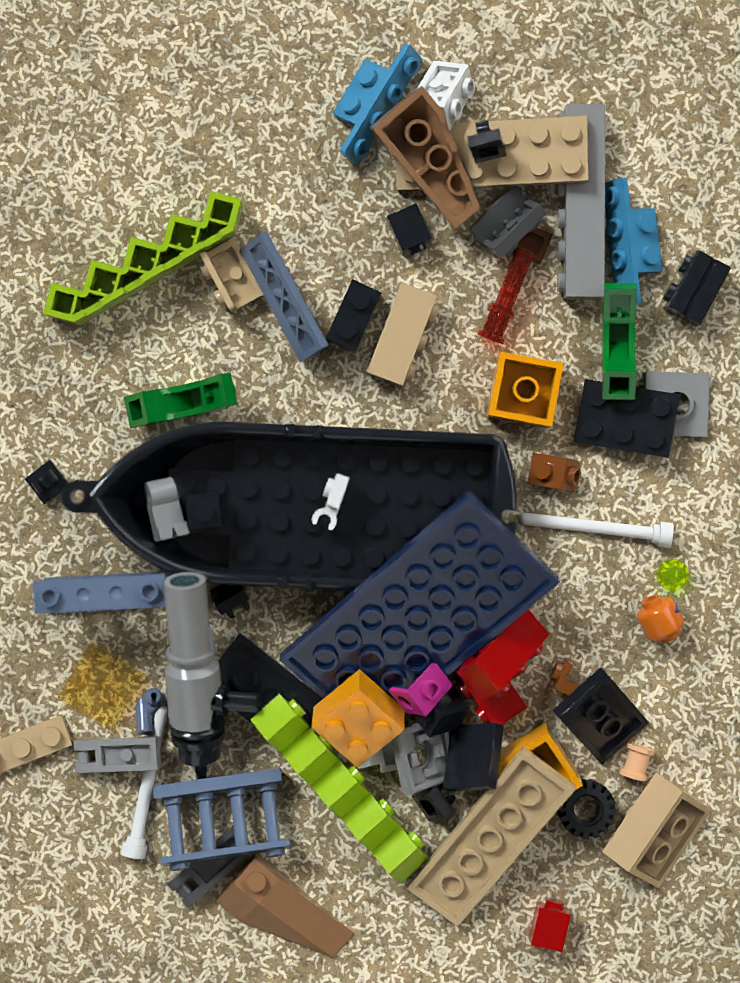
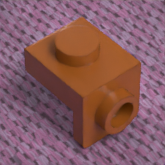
M533 453L527 484L575 492V487L579 484L581 478L580 462L564 457Z
M564 658L562 663L557 662L550 675V679L554 681L552 687L564 693L562 699H565L580 686L567 679L574 663L568 658Z

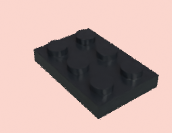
M585 379L574 442L669 459L681 395L636 387L635 400L602 399V382Z
M602 667L589 676L552 710L602 765L649 724V721Z

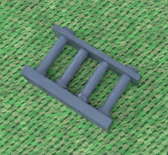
M163 571L44 578V580L33 581L34 614L166 607L163 583L172 573Z
M281 768L153 786L154 799L158 803L163 802V806L167 807L172 856L160 857L161 864L165 867L170 866V871L189 869V863L264 852H266V857L286 855L285 849H292V842L290 839L280 840L275 791L278 790L277 786L284 785ZM258 789V792L262 793L268 842L249 845L243 796L246 795L245 790ZM226 793L227 798H230L236 847L216 849L211 800H214V795ZM195 798V802L199 804L204 851L185 854L179 805L182 804V799Z

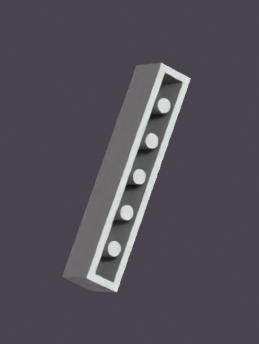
M566 104L563 113H559L558 117H588L589 182L557 184V195L563 196V209H558L557 228H563V241L557 242V260H563V273L557 274V292H563V300H601L604 297L605 104Z

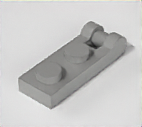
M159 736L73 740V747L77 751L78 762H75V773L147 771L162 768ZM90 750H95L96 761H91Z

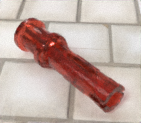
M520 247L515 249L516 251L496 301L488 305L487 310L489 314L483 329L478 330L477 335L501 345L505 341L503 336L508 323L515 317L512 309L532 259L535 257V253Z

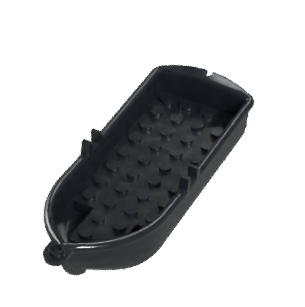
M209 422L168 431L148 440L124 455L98 481L74 480L66 484L61 493L62 503L67 510L73 513L97 514L108 530L127 548L147 562L169 573H199L206 578V583L277 587L281 589L302 588L306 590L353 591L468 491L515 536L517 522L506 523L502 520L501 516L505 510L518 511L516 480L507 445L500 436L495 434L250 422ZM336 474L349 477L350 480L337 514L335 528L333 530L328 529L331 519L326 514L319 517L317 525L312 524L313 514L318 509L326 506L328 498L324 497L323 493L328 479H335ZM172 477L176 485L183 519L186 521L187 526L186 494L219 491L221 527L188 529L189 534L155 542L147 510L145 482ZM77 490L83 493V500L80 503L75 502L73 499V494Z

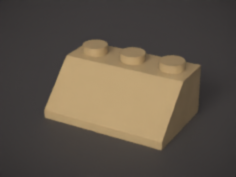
M655 772L653 777L644 785L643 792L637 801L627 810L625 818L616 832L609 837L607 845L602 852L627 872L660 888L712 809Z

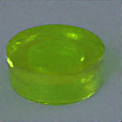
M667 559L658 566L656 579L664 589L677 591L687 584L689 570L682 561Z

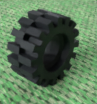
M583 778L581 779L583 786L576 789L558 809L557 814L565 829L571 832L573 836H581L583 839H589V837L593 836L595 839L600 837V833L604 832L605 834L609 831L608 826L610 824L613 825L615 821L613 817L617 812L614 805L616 803L611 793L603 784L593 779L585 780ZM585 796L594 798L598 803V812L590 820H581L574 812L577 800Z

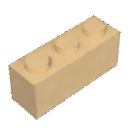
M401 282L366 374L399 387L403 386L404 381L411 383L417 365L413 364L412 360L416 351L423 352L429 335L423 333L427 321L434 324L440 305L434 304L437 295Z

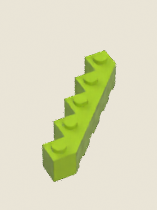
M210 191L202 222L170 214L162 245L131 237L123 268L91 260L83 291L51 283L43 314L52 319L81 326L200 257L201 252H209L236 236L244 207L242 199Z
M278 694L250 720L266 741L277 749L294 771L315 790L326 806L342 819L357 840L373 853L388 874L401 884L429 859L422 850L426 844L414 830L408 833L393 816L396 811L386 799L382 798L379 801L364 785L363 782L366 778L354 765L349 768L333 751L334 747L312 729V726L303 718V715L306 714L303 708L294 699L288 702L282 695Z

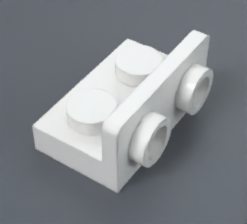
M433 61L418 88L423 86L443 110L449 130H451L456 120L461 117L465 104L475 91V81L471 78L469 65Z

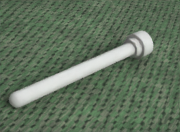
M523 513L519 518L520 523L526 526L650 539L651 543H657V547L671 548L673 541L674 524L669 522H659V524H653L652 527L533 513Z
M164 705L154 715L153 734L150 735L160 737V750L168 715V709ZM156 770L143 771L131 835H127L126 841L122 843L120 853L122 856L134 859L146 858L148 845L145 844L146 838L143 836Z

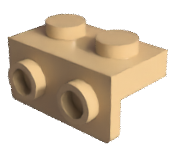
M235 238L209 252H201L200 256L203 261L198 264L207 281L213 278L218 288L213 293L221 308L223 309L228 306L232 313L264 296L242 256L241 248Z

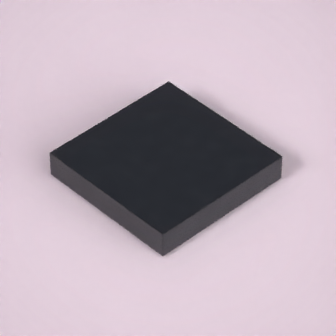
M499 723L462 725L458 729L451 731L442 789L450 792L496 789L504 725Z

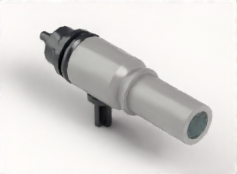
M183 572L167 577L163 583L169 638L166 658L170 661L165 666L164 671L171 741L178 749L180 761L186 765L194 766L197 780L207 778V765L220 758V744L225 738L224 717L228 715L229 711L258 712L260 695L249 692H232L229 685L221 684L220 663L217 659L213 658L216 653V646L214 644V632L209 624L206 578L199 573Z

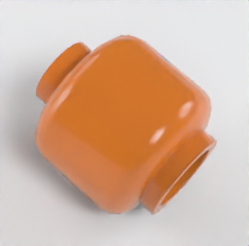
M654 594L641 602L643 607L637 613V620L649 640L664 644L676 639L682 633L681 628L684 624V618L671 597H659L658 594Z

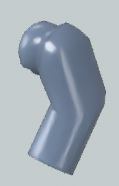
M157 688L149 689L136 704L138 735L153 734L152 717L164 702V696Z

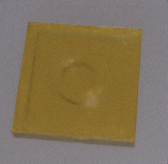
M90 642L58 698L113 730L146 674L95 643Z

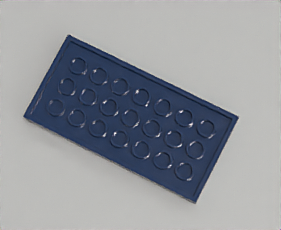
M468 491L283 650L279 655V661L323 699L360 669L395 700L389 689L391 687L409 689L431 663H436L446 676L452 673L560 584L559 576ZM402 697L408 704H410L408 700Z

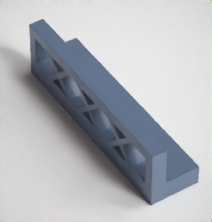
M268 232L259 234L242 247L240 252L298 360L302 362L329 348Z

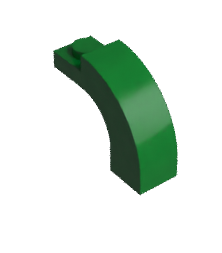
M604 283L601 358L602 399L635 400L637 283Z
M231 372L218 374L188 384L141 391L124 397L130 429L204 415L237 405L236 389Z

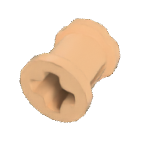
M628 742V756L624 768H620L619 773L635 780L647 782L648 776L645 774L649 759L655 755V750Z

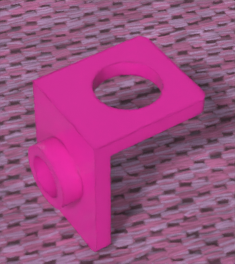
M431 663L409 689L391 687L389 692L406 713L427 716L451 689L452 683L436 663ZM402 697L408 700L410 704H408Z

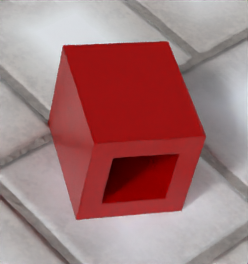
M546 898L545 903L537 901L528 938L531 945L563 952L571 917L568 908L564 907V902L551 898Z

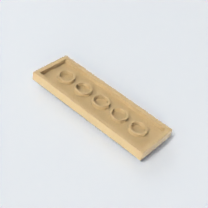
M587 116L489 121L491 130L500 129L507 156L475 164L470 151L467 136L477 134L475 123L478 122L454 123L450 130L472 188L589 182ZM396 161V190L398 192L422 191Z
M523 746L497 777L496 789L484 792L412 878L407 889L458 927L575 791V785Z

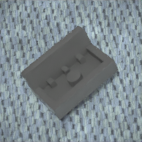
M511 186L470 226L469 230L488 252L503 258L517 248L518 242L527 233L538 228L541 219L547 212L540 204L527 199L517 186Z

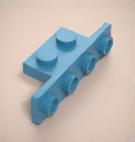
M407 43L403 45L389 69L365 59L332 113L343 122L354 126L341 147L340 153L355 166H359L376 138L369 128L400 101L405 88L411 78L417 73L422 62V57Z
M617 178L605 182L606 230L609 238L614 283H637L636 305H640L641 293L638 274L662 272L655 208L631 209L627 178Z

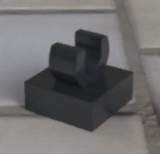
M488 120L475 123L477 134L467 136L475 164L507 156L500 129L491 130Z
M48 460L25 478L43 504L48 503L61 493L65 485L69 483L52 460Z
M218 585L209 590L214 604L221 615L226 613L229 618H235L232 609L240 604L243 605L246 611L250 609L247 601L249 597L244 586Z
M443 783L411 796L428 821L446 820L454 812L450 805L454 803L456 797L454 794L446 797L442 795Z

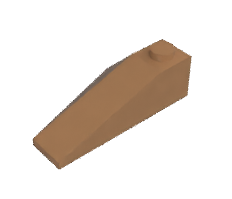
M420 86L396 104L369 128L455 229L480 208L467 172L460 159L458 148L447 125L445 114L423 86Z
M259 853L251 857L216 899L218 904L240 922L332 958L336 956L354 934Z

